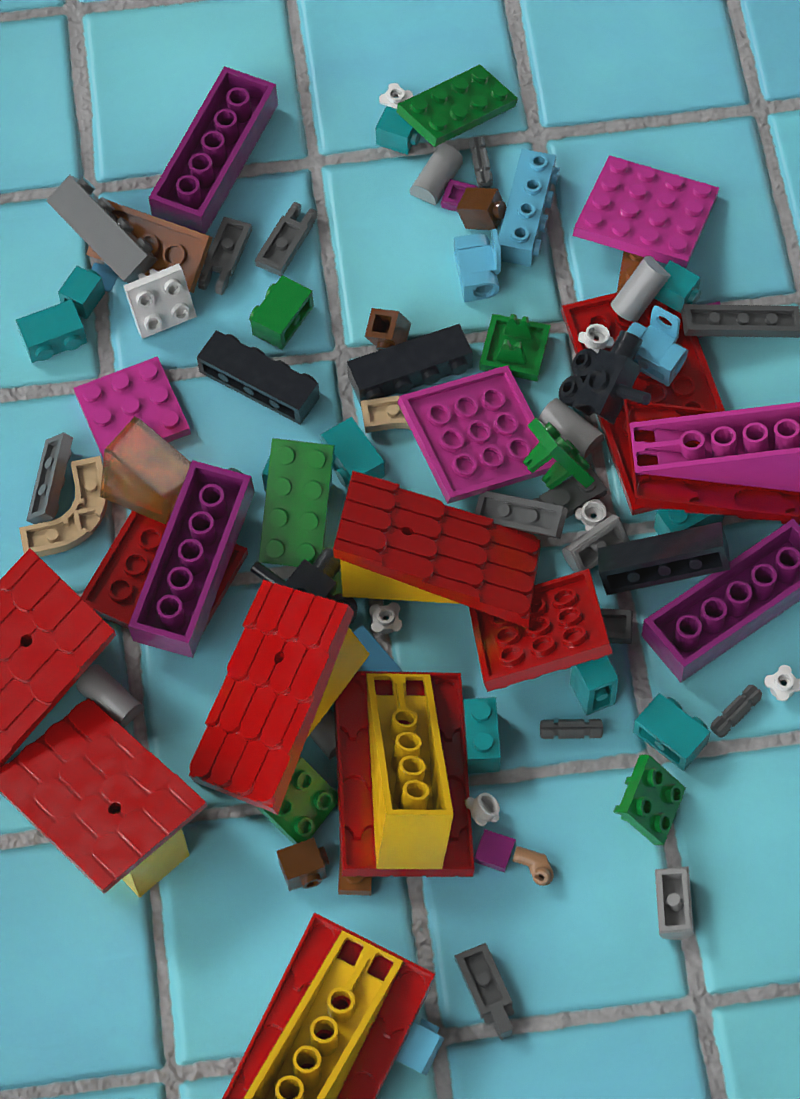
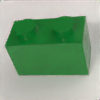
M282 275L276 284L270 285L261 305L255 306L249 318L252 335L283 350L314 307L312 290Z

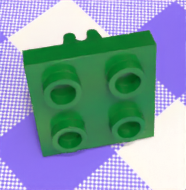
M492 314L479 362V370L489 371L508 365L514 377L538 382L551 325L529 321L526 316H523L522 319H517L515 314H511L510 317Z
M536 417L527 425L539 440V443L524 459L523 463L533 473L554 458L556 462L542 477V481L550 490L554 489L571 475L586 489L595 481L588 471L591 465L579 454L580 451L568 439L565 441L561 437L562 434L550 422L544 425Z
M639 755L632 775L625 780V784L628 786L621 804L616 805L613 812L620 814L622 820L629 822L654 845H664L686 787L652 756Z
M299 757L278 815L263 808H257L293 844H297L311 839L338 803V793L303 757Z

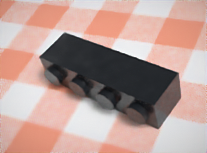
M459 323L347 361L348 378L361 406V401L404 394L414 387L423 384L430 385L436 383L441 378L453 374H463L468 369L473 368V352Z
M216 330L197 356L200 373L299 425L302 424L320 398L318 382L312 376L294 371L287 363L281 360L275 361L267 357L260 349L256 347L250 348L240 343L231 334L225 335Z
M721 522L598 548L599 575L606 595L731 570L729 547Z

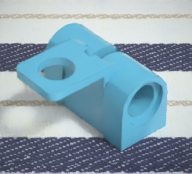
M492 229L491 245L488 236L484 234L454 237V257L463 301H476L495 296L500 289L497 275L501 271V248L497 229Z
M654 306L648 328L638 322H633L627 332L643 340L633 360L642 367L640 372L669 386L682 368L688 356V349L676 344L680 328V318L659 306ZM659 316L666 318L672 326L663 323Z

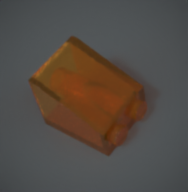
M134 417L104 451L100 497L166 524L170 519L191 462L141 419Z

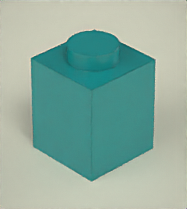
M386 106L375 127L376 145L408 155L412 146H416L419 143L421 135L396 113L397 109Z
M670 260L664 269L671 276L655 296V299L681 313L683 304H696L701 295L699 290L701 277Z
M77 265L58 291L60 302L63 303L72 299L78 315L84 319L89 318L105 294L102 277L92 269L85 270Z

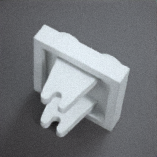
M179 263L158 272L155 269H150V275L148 276L140 273L138 275L139 280L123 286L142 339L197 317L186 279Z

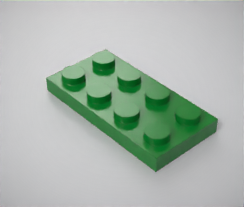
M479 64L399 103L396 113L432 146L436 147L514 108L518 98Z
M272 438L258 562L298 567L304 559L313 564L324 550L335 445Z

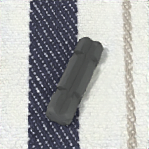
M482 136L472 137L469 140V146L472 153L475 175L477 176V186L479 188H490L493 185V177L490 171L487 149L485 148V139Z
M748 685L742 692L743 694L739 695L722 712V715L718 716L711 723L710 728L713 733L720 738L724 737L731 730V726L734 727L751 710L750 708L761 700L762 692L756 686Z
M558 719V723H554V720H541L540 736L542 739H554V736H558L559 739L584 738V735H589V738H601L603 735L601 719H589V722H584V719Z

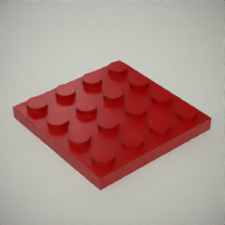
M137 501L81 595L82 600L100 617L129 629L128 625L171 515ZM235 544L203 632L248 555L247 548Z
M589 569L535 585L529 629L469 607L483 682L487 692L506 688L518 682L535 679L544 674L567 669L583 662L597 660L603 656L613 654Z

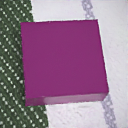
M450 179L441 200V208L458 212L456 208L466 188H477V186Z
M484 829L474 856V862L505 873L516 844V839Z

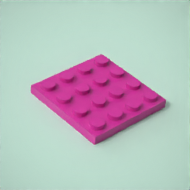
M609 155L574 226L573 236L638 256H652L656 261L665 264L671 260L686 269L718 197L719 188Z
M508 365L399 396L397 403L447 504L545 475L556 462L552 458L533 473L523 463L524 459L539 443V440L527 426L535 417Z

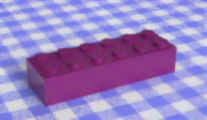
M226 66L223 67L149 196L152 216L203 234L207 233L278 106L276 84Z
M192 460L128 625L134 642L191 658L194 657L255 493L250 475Z
M794 519L731 560V570L712 573L644 619L641 636L680 683L800 601V526Z

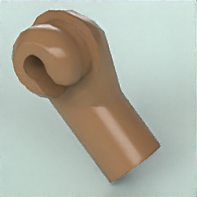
M516 847L512 861L528 866L536 884L540 886L550 884L554 873L546 855L523 847Z

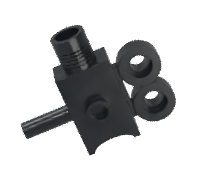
M621 330L611 351L600 349L597 353L590 348L581 350L576 354L572 362V371L575 375L566 378L562 382L558 393L559 399L586 416L590 417L592 414H597L613 425L624 405V399L648 405L651 401V395L632 388L642 368L633 360L643 340L632 333Z
M326 547L313 564L304 559L287 581L258 561L250 569L260 579L273 582V584H280L294 590L297 589L314 594L315 596L331 599L338 603L348 604L354 611L350 624L356 619L358 608L354 598L343 597L342 593L333 595L337 588V582L333 578L339 572L341 566L340 559L334 558L333 549Z

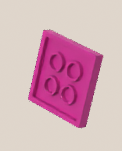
M158 356L73 388L106 466L191 434L190 427Z

